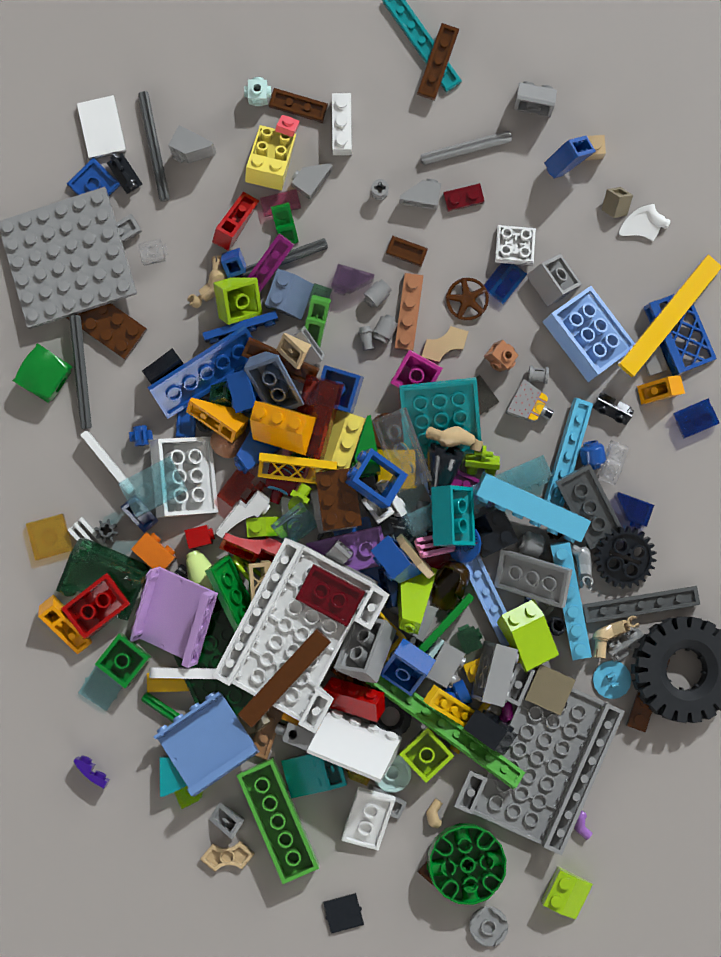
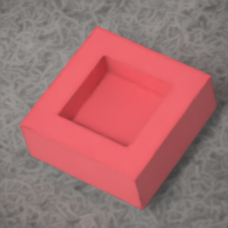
M282 115L275 131L293 137L300 121Z

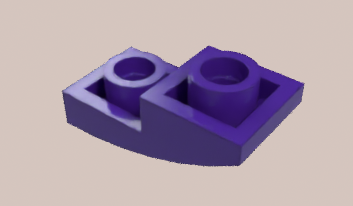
M82 755L74 759V764L86 778L103 789L107 787L110 779L106 778L107 775L97 770L93 772L96 764L92 763L91 758Z

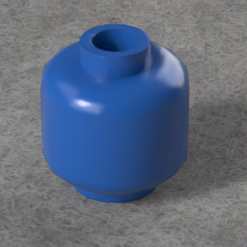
M597 440L583 443V446L580 448L582 465L590 464L593 470L601 468V464L606 462L604 445L598 443Z

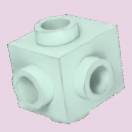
M262 77L248 79V86H244V97H248L249 105H268V98H271V86H268L267 80H264Z

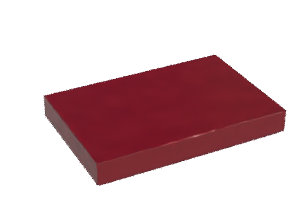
M313 564L295 599L348 627L366 591Z

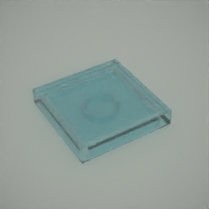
M300 502L273 523L271 527L283 541L287 538L299 542L317 527V523L302 502Z

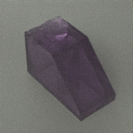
M338 264L331 287L337 294H351L372 283L375 274Z

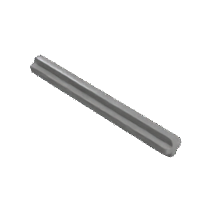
M510 131L424 153L421 155V162L423 165L508 143L512 141V134Z

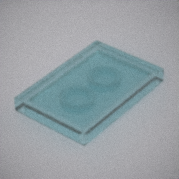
M171 456L118 483L136 518L188 491Z

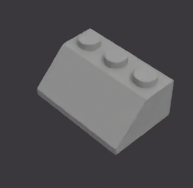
M377 619L371 630L354 621L344 640L334 669L360 681L377 683L396 630L387 620Z
M484 641L471 692L472 698L504 707L509 698V684L512 683L514 678L513 668L519 658L518 649Z

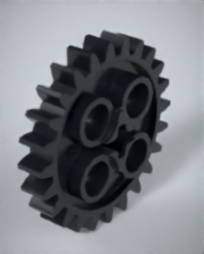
M619 526L618 532L612 528V535L604 533L606 539H599L602 545L595 546L599 549V552L594 553V555L599 559L595 560L594 563L600 565L596 570L598 572L603 571L600 577H607L605 582L609 584L612 581V586L614 587L618 583L622 589H624L625 584L629 588H632V583L639 586L638 580L641 579L645 582V574L651 576L648 570L655 569L651 565V562L657 561L652 557L657 552L651 550L655 545L648 543L651 538L648 536L644 538L645 533L643 531L638 534L637 528H634L632 532L629 526L626 527L625 531L623 527ZM622 540L624 545L621 549L617 550L616 544ZM640 547V555L634 556V550ZM610 551H615L624 556L627 555L632 559L641 561V563L637 564L627 559L623 560L619 556L610 554ZM615 558L617 564L614 567H609L610 560ZM630 565H634V571L631 574H627V568Z

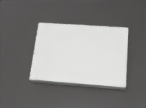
M114 95L77 103L89 159L125 152L126 146Z
M358 787L341 841L378 851L396 798Z

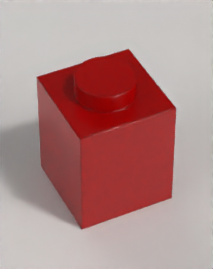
M209 525L184 530L189 549L213 544L212 540L215 539L213 528H209Z

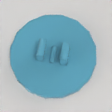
M612 660L603 662L594 672V688L605 698H620L630 688V672L620 662Z

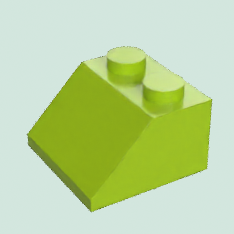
M227 278L213 283L218 316L226 324L230 325L263 314L257 278Z
M557 866L541 899V903L543 906L561 915L576 919L593 884Z

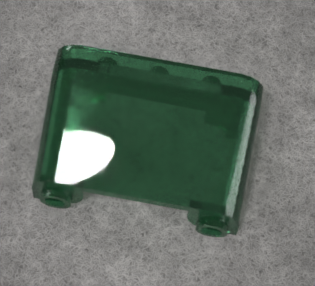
M82 538L77 541L69 555L56 591L67 597L74 596L78 591L83 592L108 573L130 602V605L116 617L128 621L150 568L139 560L89 539Z

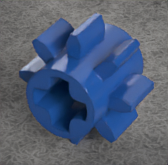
M147 425L134 426L133 432H129V440L134 442L135 446L149 445V440H153L152 431L147 430Z

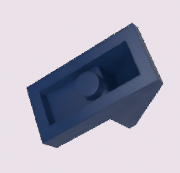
M134 495L121 506V509L143 533L159 521L137 495Z

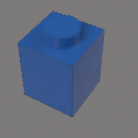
M240 248L222 253L221 263L227 278L246 273V262Z

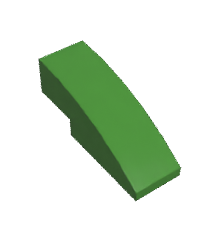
M313 295L305 327L318 346L321 347L331 299Z

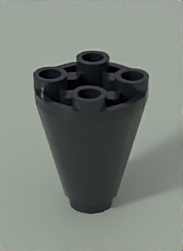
M431 442L430 446H428L427 467L430 496L432 494L431 487L447 486L453 483L465 460V452L460 451V448L455 446L443 448L440 444Z

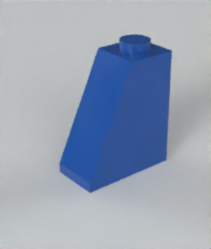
M582 136L566 141L544 164L547 167V172L555 179L564 176L596 151L588 137Z
M250 430L234 458V464L240 472L243 471L244 474H247L259 465L260 453L276 454L282 448L253 440L252 431Z

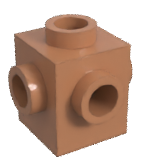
M500 340L491 346L484 355V358L490 362L493 369L501 372L510 370L516 364L515 360L519 355L515 352L513 346L507 344L504 340Z

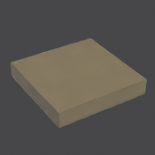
M539 665L524 700L561 716L576 680L544 665Z

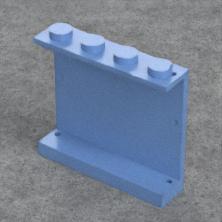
M220 692L210 693L205 697V702L194 704L189 708L190 712L185 715H178L173 719L174 723L168 727L167 725L162 726L156 731L158 734L153 736L159 740L187 784V790L191 796L198 795L260 752Z

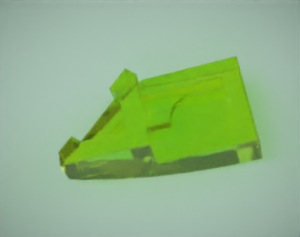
M185 786L173 793L180 808L184 809L198 802L202 798L203 791L196 796H191L187 790L188 786Z

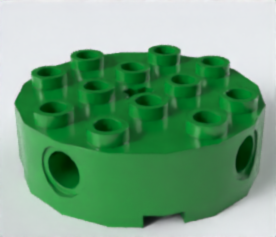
M458 823L445 828L433 839L427 852V870L431 882L445 898L457 904L475 905L488 900L499 889L506 876L507 859L502 845L488 830L476 824ZM465 860H468L471 863L465 868L462 864L465 863Z

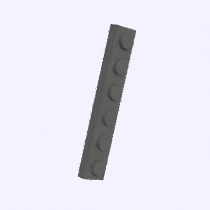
M697 586L587 603L582 604L585 623L696 606L700 605Z

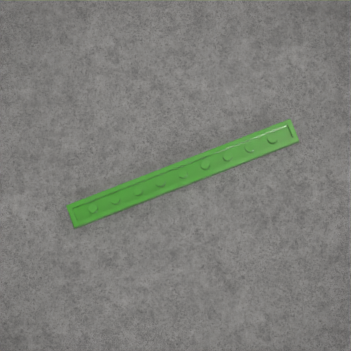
M382 676L379 677L377 683L366 682L376 690L384 692L388 699L510 788L516 789L526 772L500 753L486 746L463 729V726L427 705L423 701L424 698L414 692L410 696Z

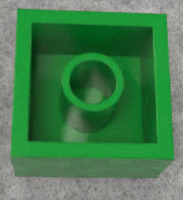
M119 633L95 665L123 688H128L152 656L137 644L131 642L123 633Z

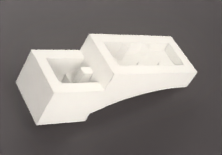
M257 490L247 504L239 500L217 528L216 534L223 538L225 533L242 520L254 515L259 517L261 513L264 515L270 508V498Z

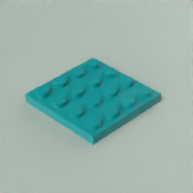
M476 377L399 386L405 449H416V460L427 458V449L431 442L440 444L438 441L426 438V431L429 427L444 431L447 428L459 426L473 434L479 441H482ZM462 444L455 446L460 448V451L465 452V454L474 453L470 446Z

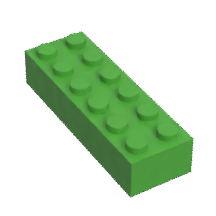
M274 757L238 772L236 776L282 884L319 869V862Z

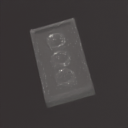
M407 408L399 409L372 420L385 458L408 474L398 493L432 481Z

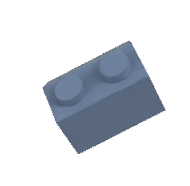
M277 269L265 306L273 311L302 320L314 284L293 273Z

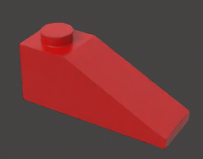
M242 192L216 227L212 242L229 251L253 214L259 200Z

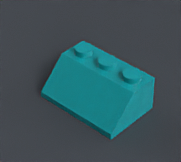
M454 485L431 487L433 546H475L473 487Z

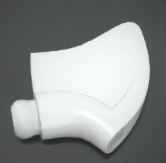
M655 204L646 205L638 208L627 217L619 230V235L643 236L654 241L661 227L664 229L669 227L670 220L656 211Z

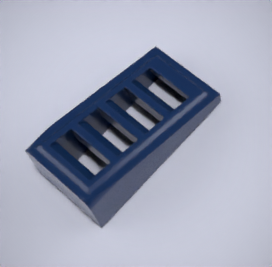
M383 567L378 569L381 588L389 594L385 606L390 609L397 607L398 582L389 580L384 574L386 570Z

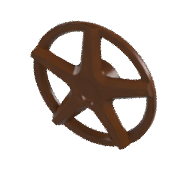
M461 278L455 281L448 289L446 295L449 311L461 320H474L480 317L487 309L489 302L486 287L474 278ZM467 281L475 282L482 288L470 292ZM461 283L462 294H451L453 288ZM485 293V305L482 309L475 299ZM450 300L461 303L458 314L452 309ZM468 307L478 312L475 316L463 317Z

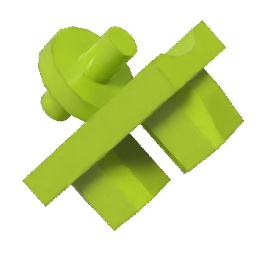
M486 445L482 446L481 452L474 450L472 454H465L467 474L475 475L478 468H484L485 473L495 477L496 471L500 469V456H495L493 452L486 451Z
M301 483L297 491L292 490L290 494L293 498L289 500L288 508L292 513L302 512L305 504L309 505L311 502L308 497L313 489L304 483Z

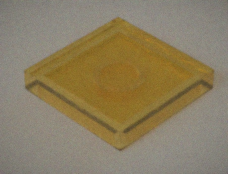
M64 514L26 523L35 561L74 551Z

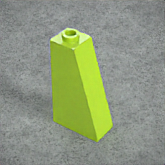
M431 567L434 575L430 579L421 573L401 583L398 582L399 629L418 635L437 572L435 568Z

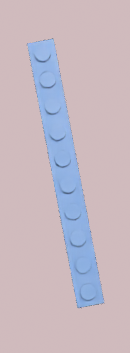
M427 470L420 473L419 476L429 495ZM478 554L477 558L472 562L463 564L470 572L469 580L500 645L508 646V641L496 623L500 616L507 611Z

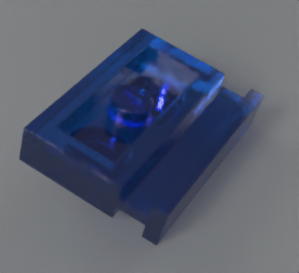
M501 263L484 286L492 297L504 305L526 277L527 273L515 264Z
M709 398L673 413L683 439L720 424Z

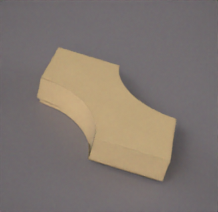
M450 326L448 332L441 338L426 340L422 357L440 363L446 353L452 350L464 349L469 331Z
M400 534L396 538L400 548L409 556L415 566L430 579L434 575L430 565L423 558H420L415 547Z
M241 841L227 848L212 844L200 860L214 872L225 865H234L243 869L255 853Z

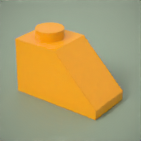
M681 375L669 376L637 386L641 405L685 394Z

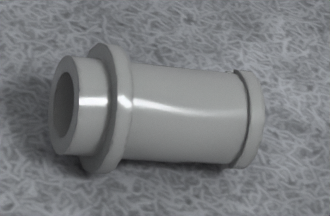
M370 326L359 328L358 334L361 336L363 351L375 348L371 333L373 329Z

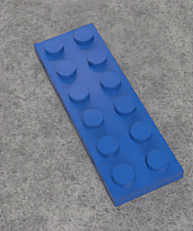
M245 325L147 387L167 419L186 408L191 398L200 399L226 382L227 375L244 370L248 358L241 355L249 337L253 338Z

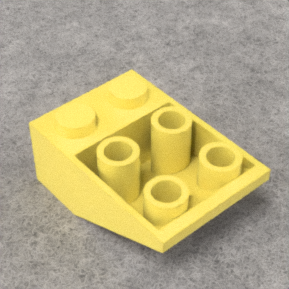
M260 125L246 166L245 182L282 191L296 133L293 137L276 132L274 128Z

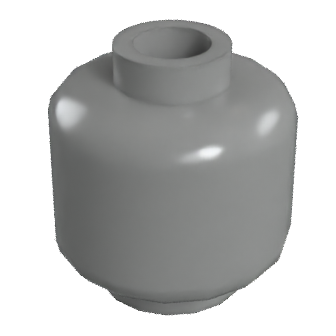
M531 531L520 535L517 548H519L521 554L533 558H539L541 554H545L547 544H545V538L542 535Z

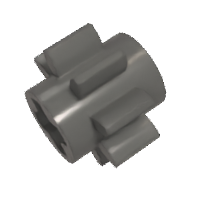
M110 519L107 520V523H103L100 520V527L94 528L95 531L99 532L96 535V539L101 537L104 544L109 539L113 542V535H118V532L113 530L117 527V524L111 525ZM108 527L110 532L104 535L101 530H105Z

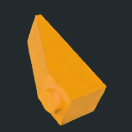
M195 398L189 400L186 410L188 414L231 443L246 430L249 418L243 413H236L231 407Z
M53 594L39 605L38 617L78 655L92 644L90 638H82L61 608L64 604Z

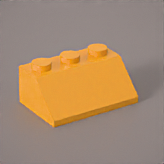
M255 401L250 417L253 440L306 455L316 417L269 403Z

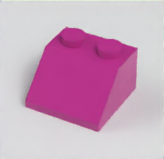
M408 350L396 370L391 384L399 388L400 385L436 382L443 368Z

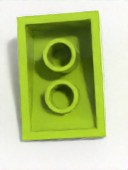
M535 599L502 614L496 622L510 647L518 649V660L525 672L559 655L545 616Z

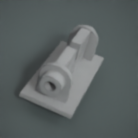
M638 628L630 629L624 636L610 642L606 651L614 662H619L629 655L628 647H630L632 652H634L635 648L640 647L641 644L638 641L644 634Z

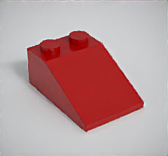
M106 573L61 609L82 638L88 639L127 608L130 602L110 575Z

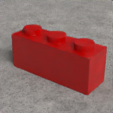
M331 677L324 687V690L334 698L329 708L374 722H378L385 711L384 692Z

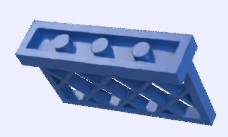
M675 294L650 302L643 307L650 324L662 311L659 304H667ZM694 304L691 305L679 320L676 331L671 330L660 344L672 376L679 375L717 359ZM686 313L693 316L694 321L692 325L683 321ZM681 325L690 328L688 337L679 334ZM693 331L700 333V342L690 339ZM677 337L686 341L683 349L676 346L675 340ZM689 342L698 346L695 355L686 351ZM700 349L707 350L710 358L703 359L699 357ZM684 354L693 358L690 366L685 367L682 360Z

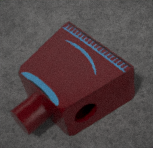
M269 463L267 474H271L276 470L272 463ZM286 465L280 470L284 476L288 477L296 472L290 465ZM306 469L299 472L302 477L305 475ZM266 478L265 487L272 490L270 502L279 505L282 496L291 497L292 490H296L300 482Z

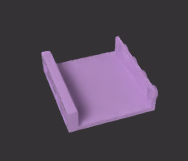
M156 567L150 569L145 577L146 584L140 595L141 601L135 613V623L130 631V641L142 639L182 658V666L192 667L198 664L218 593L164 568Z

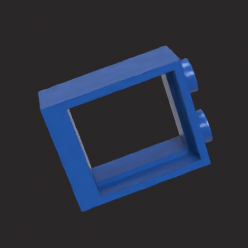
M374 449L362 450L356 458V465L348 471V478L345 483L381 509L390 507L408 474ZM370 459L393 475L381 495L359 480Z

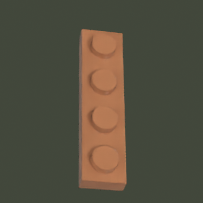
M405 273L394 349L411 351L414 349L424 275Z

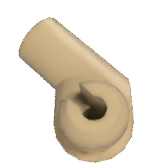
M436 798L427 809L426 816L430 827L437 829L442 825L437 812L443 803Z

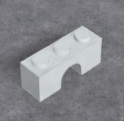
M332 93L333 155H352L351 93Z

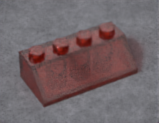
M310 374L306 375L301 394L304 405L298 407L297 412L316 417L306 455L303 456L317 460L324 459L344 384Z

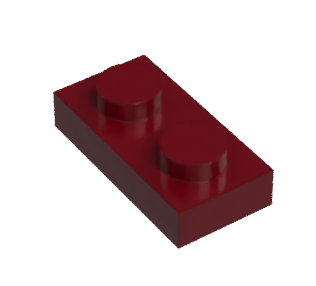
M480 183L443 192L447 212L485 202Z

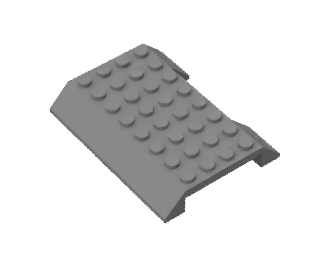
M517 663L513 671V681L509 684L508 702L517 705L509 724L515 728L513 731L518 735L507 752L500 754L526 773L516 789L513 790L490 772L485 776L470 770L454 807L471 815L473 813L562 855L625 711L572 688L561 716L524 700L536 671L532 669L525 672L522 665Z

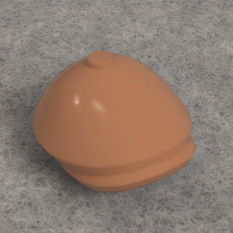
M214 431L210 439L211 447L218 456L233 458L247 437L246 431L233 443Z

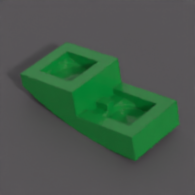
M289 202L272 206L271 211L277 234L280 233L293 244L298 243L299 240Z

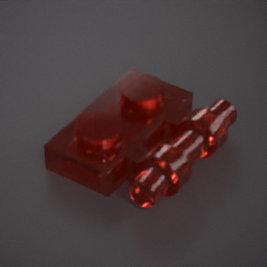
M236 469L217 496L233 508L239 500L247 504L257 490L262 492L265 484L259 481L254 486L251 483L255 478L254 475L250 472L244 474L243 471L240 472ZM249 488L252 492L244 500L241 496Z

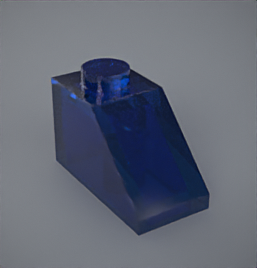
M616 492L614 495L625 521L630 522L629 526L637 529L647 527L654 505Z

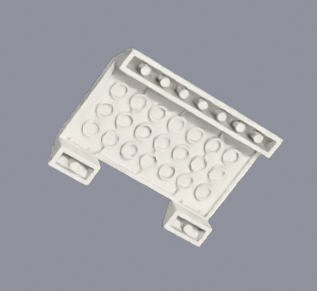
M285 538L212 677L228 686L234 684L255 696L318 628L331 643L273 705L275 708L299 720L298 725L316 733L334 700L332 696L320 687L327 671L354 621L371 630L389 594L375 583L311 548ZM313 564L366 591L348 627L295 599Z

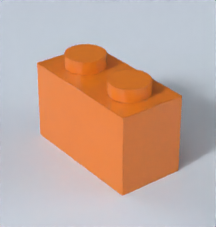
M146 532L131 549L152 569L161 567L167 570L177 559L174 556L176 552L168 545L164 547L160 543L161 538L154 532L152 534Z

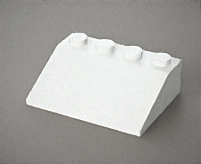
M211 437L168 438L150 441L156 518L218 513L213 449L210 444Z
M330 709L308 747L307 753L380 783L397 756L402 737L394 732L380 729L377 725L365 723L357 717L343 714L342 711Z

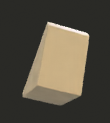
M283 333L276 350L296 369H300L311 344Z

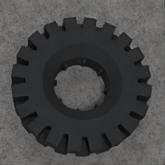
M696 617L667 618L661 620L662 623L654 624L648 629L650 632L640 638L638 642L641 645L639 648L634 649L632 656L636 658L635 664H631V674H635V680H632L635 690L640 692L639 698L644 704L649 706L648 709L668 720L681 723L702 722V719L709 720L717 715L716 711H721V629H717L716 625L710 621ZM684 648L685 651L692 650L698 656L697 659H700L702 664V671L700 672L702 674L699 681L687 690L681 687L679 689L671 684L672 681L668 679L666 670L669 658L675 655L676 651Z

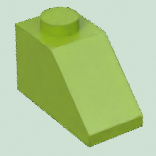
M286 517L246 518L247 538L287 536Z

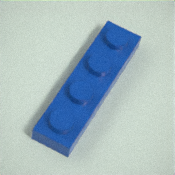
M276 311L203 332V337L206 343L214 344L219 342L220 338L227 337L244 325L250 333L257 331V327L263 325L265 328L276 325L275 322L279 321Z

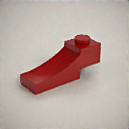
M225 533L219 548L251 563H255L257 558L273 562L282 543L267 536L264 540H251Z

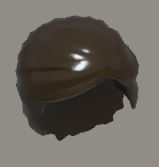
M457 561L446 562L436 574L431 596L433 597L432 603L439 610L447 611L448 609H453L462 600L470 579V572L463 563Z

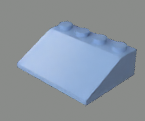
M592 286L555 310L543 321V324L587 382H590L625 356L635 344Z

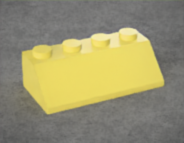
M330 409L322 430V434L327 437V440L313 459L337 462V470L350 468L366 418ZM309 468L306 479L315 475L311 468Z

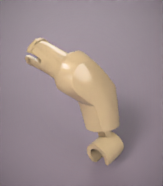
M217 255V261L215 256L212 257V271L209 274L208 283L198 290L201 295L198 297L194 294L188 296L187 301L190 302L192 307L199 308L203 299L207 302L214 298L213 283L227 279L221 263L222 256Z
M459 426L450 427L444 431L429 427L426 431V438L438 441L443 447H454L462 444L470 446L472 450L481 452L483 446L482 441H479L473 434Z
M630 616L627 621L614 622L594 632L592 637L595 640L593 657L606 659L607 642L630 631V627L638 628L640 626L639 623L635 625L631 623L633 619L638 617Z

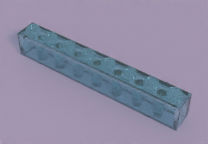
M544 455L494 477L525 491L532 490L530 486L536 483L538 487L549 482L548 478L553 475ZM477 484L471 486L473 487L474 515L480 512L479 508L485 506L486 509L495 506L493 502L488 501L486 504L477 500L478 496L474 494ZM432 503L401 517L410 539L413 537L427 536L426 532L433 529Z

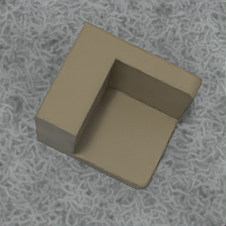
M621 187L607 189L602 211L613 218L627 216L633 195Z

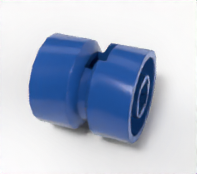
M463 679L453 683L451 688L448 686L447 688H442V690L466 705L473 702Z

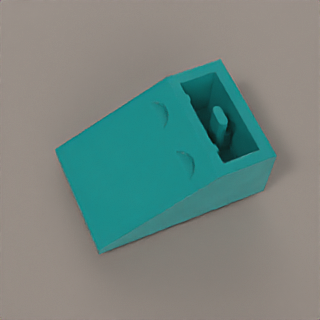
M309 753L281 761L291 799L347 786L343 767Z

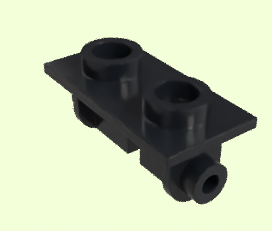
M123 153L119 155L113 154L110 157L111 160L107 162V165L126 194L143 185Z
M600 393L592 408L600 414L613 418L618 423L627 425L634 413V410L631 409L632 407L620 401L615 406V398L605 393Z

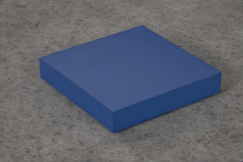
M94 157L66 183L77 195L105 187L108 196H110L120 186V183Z

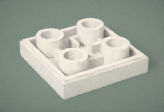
M498 225L495 262L533 266L536 228Z

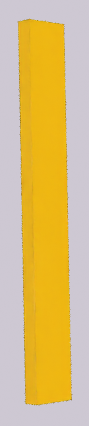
M708 254L618 363V366L629 376L634 377L721 270V265Z

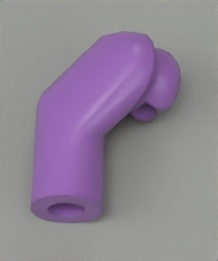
M581 811L574 830L585 840H588L593 833L585 827L587 814Z

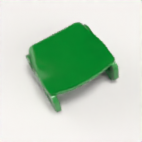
M37 343L36 347L22 362L16 377L12 381L47 403H50L70 376L73 366Z

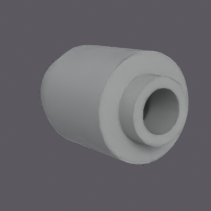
M382 279L379 282L376 281L364 293V301L368 306L377 308L390 295L389 293L392 289Z
M388 314L385 317L381 316L373 331V338L387 344L398 325L395 322L396 318Z

